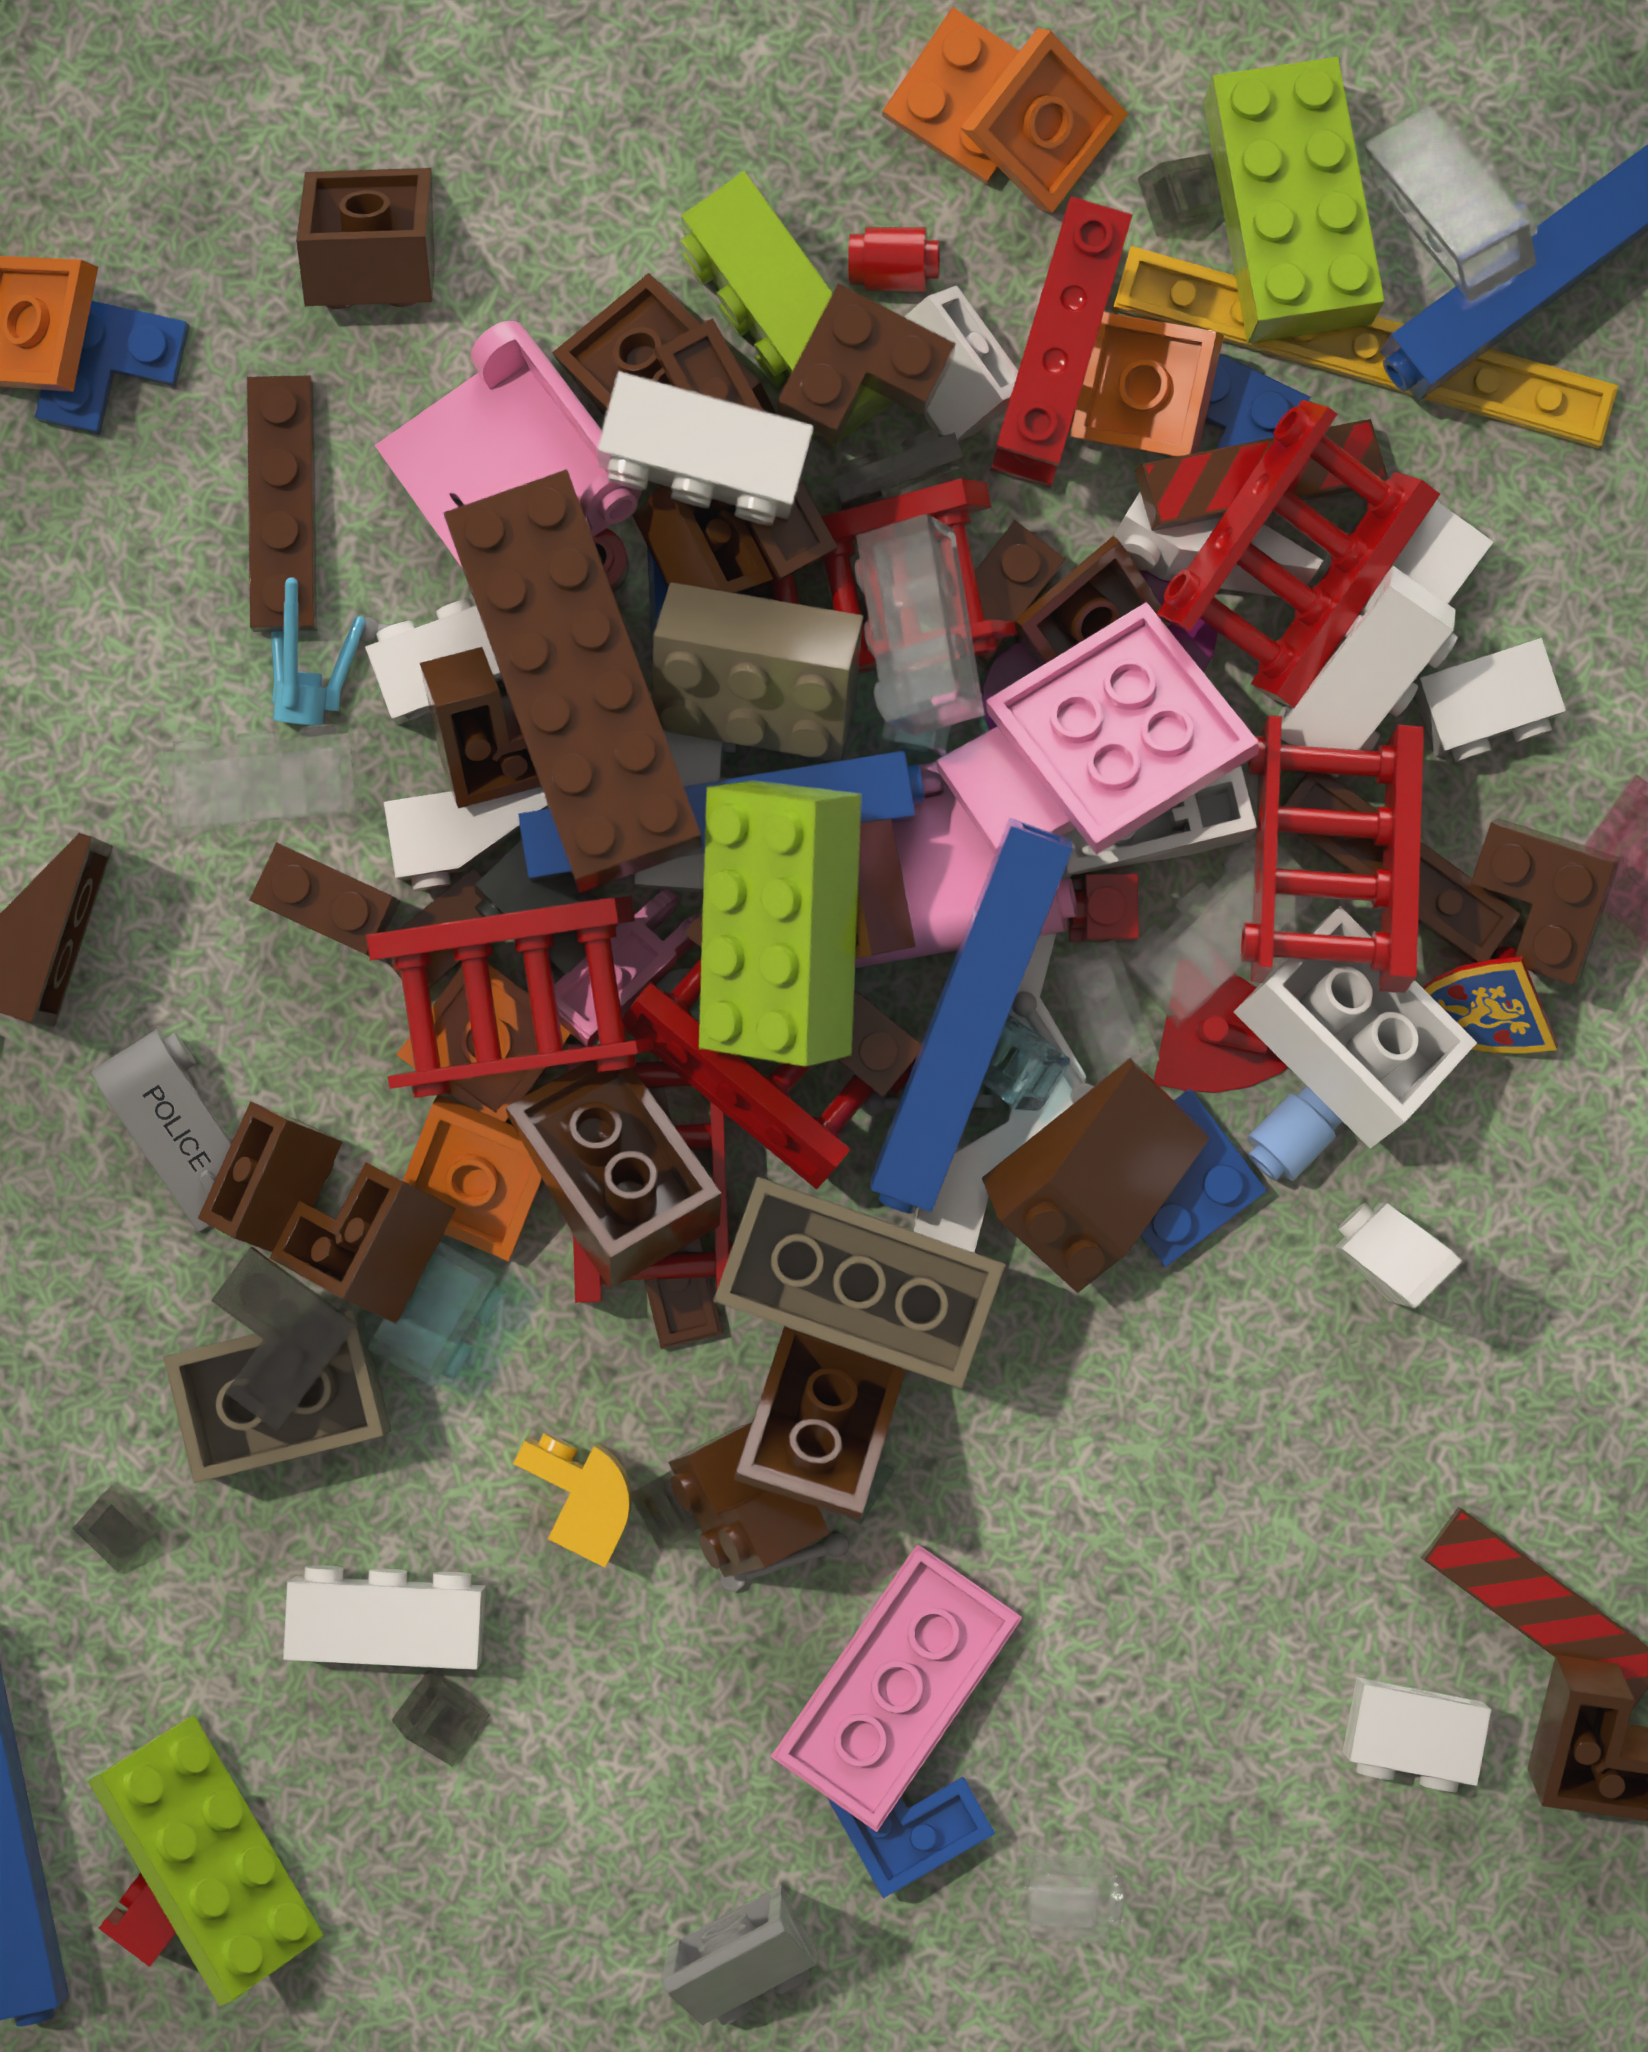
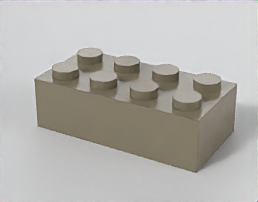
M757 1177L714 1302L962 1389L1005 1264Z

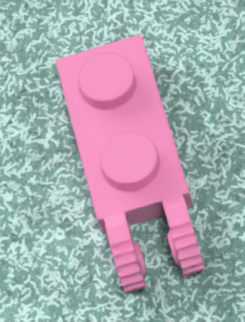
M665 888L654 899H651L634 915V922L619 924L616 927L617 937L611 938L622 1015L632 1006L636 998L650 983L655 985L676 965L677 959L681 958L695 945L683 932L698 914H694L683 921L664 941L653 933L662 921H665L673 913L678 904L679 897L670 889ZM586 956L573 970L567 972L554 984L560 1024L584 1046H590L599 1038Z

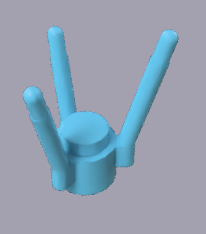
M291 577L285 582L284 631L271 632L274 675L272 720L323 726L325 710L339 711L341 689L366 621L362 616L354 618L327 687H322V674L298 671V581Z

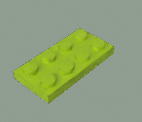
M195 1715L177 1723L87 1781L219 2007L238 1998L324 1936Z

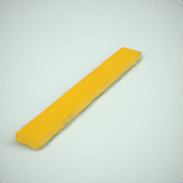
M1134 246L1130 247L1112 310L1143 319L1216 331L1224 335L1223 342L1414 396L1409 389L1404 392L1391 381L1383 367V360L1385 358L1380 353L1390 335L1403 326V323L1376 316L1371 325L1248 344L1235 275ZM1489 349L1423 399L1599 449L1602 446L1619 385Z

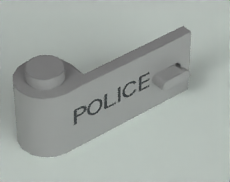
M156 1029L94 1068L92 1074L112 1109L197 1232H200L210 1226L199 1220L198 1217L231 1146V1141L192 1086V1079L188 1069L196 1065V1062L183 1040L176 1032L166 1037L162 1031Z

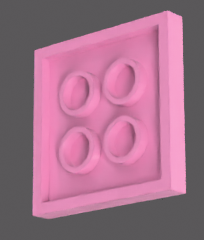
M1147 602L986 700L988 715L1096 855L1258 755V740Z

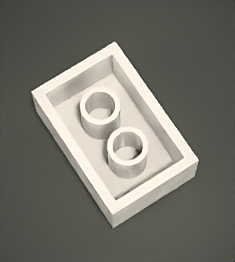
M618 372L597 448L598 466L607 469L609 472L608 480L613 483L633 489L646 490L648 481L672 487L671 497L680 502L709 508L711 499L736 505L735 515L737 517L763 525H773L775 516L788 520L813 426Z
M1341 906L1309 933L1371 938ZM1285 958L1267 976L1265 981L1237 1007L1234 1013L1370 1149L1405 1123L1477 1044L1415 980L1405 993L1379 991L1380 971H1371L1369 964Z

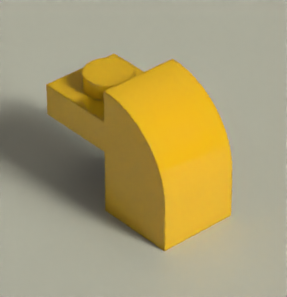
M543 1433L539 1442L527 1437L513 1464L570 1492L548 1540L605 1568L627 1525L631 1513L632 1493L625 1469L611 1451L597 1442L593 1446L585 1464L574 1460L578 1449L555 1436Z

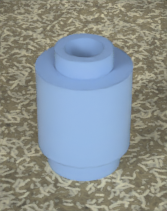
M1305 1086L1298 1095L1290 1093L1248 1135V1140L1254 1147L1248 1156L1270 1179L1276 1181L1283 1175L1287 1179L1294 1181L1336 1138L1334 1130L1342 1123V1120L1309 1087Z

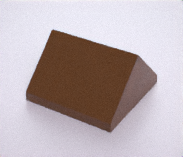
M1112 536L1015 619L1017 635L1014 636L1037 663L1043 666L1147 602L1156 614L1161 608V604L1121 542ZM1160 618L1162 622L1166 625V627H1169L1171 625V623H1168L1164 621L1162 618Z

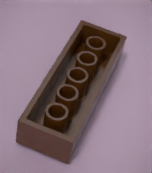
M568 469L443 512L579 893L703 849L701 833Z

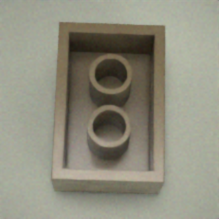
M670 582L653 637L651 699L663 731L836 762L841 761L855 710L863 616Z
M361 1307L163 1357L194 1483L382 1437L391 1432Z

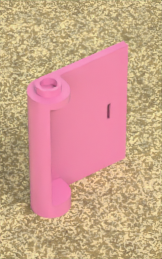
M505 321L496 324L477 339L470 355L471 362L478 372L476 375L374 445L460 566L461 563L443 512L568 469L593 538L611 524H617L627 519L635 511L642 490L625 487L608 480L609 472L607 469L598 466L597 448L602 434L601 428L525 327L517 321ZM459 499L463 504H455L453 500Z
M937 761L919 764L925 802L914 804V818L912 820L892 823L916 947L855 959V968L952 952L959 949L995 854L938 772ZM1070 878L1060 881L1039 936L1066 932L1067 918L1077 917L1075 891Z

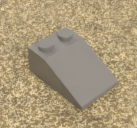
M780 1885L669 1944L661 1983L667 1994L701 2025L718 2018L721 2025H725L750 2012L755 2007L752 1999L764 1992L775 1988L777 1994L780 1995L808 1981L812 1977L809 1969L817 1965V1951L784 1888Z

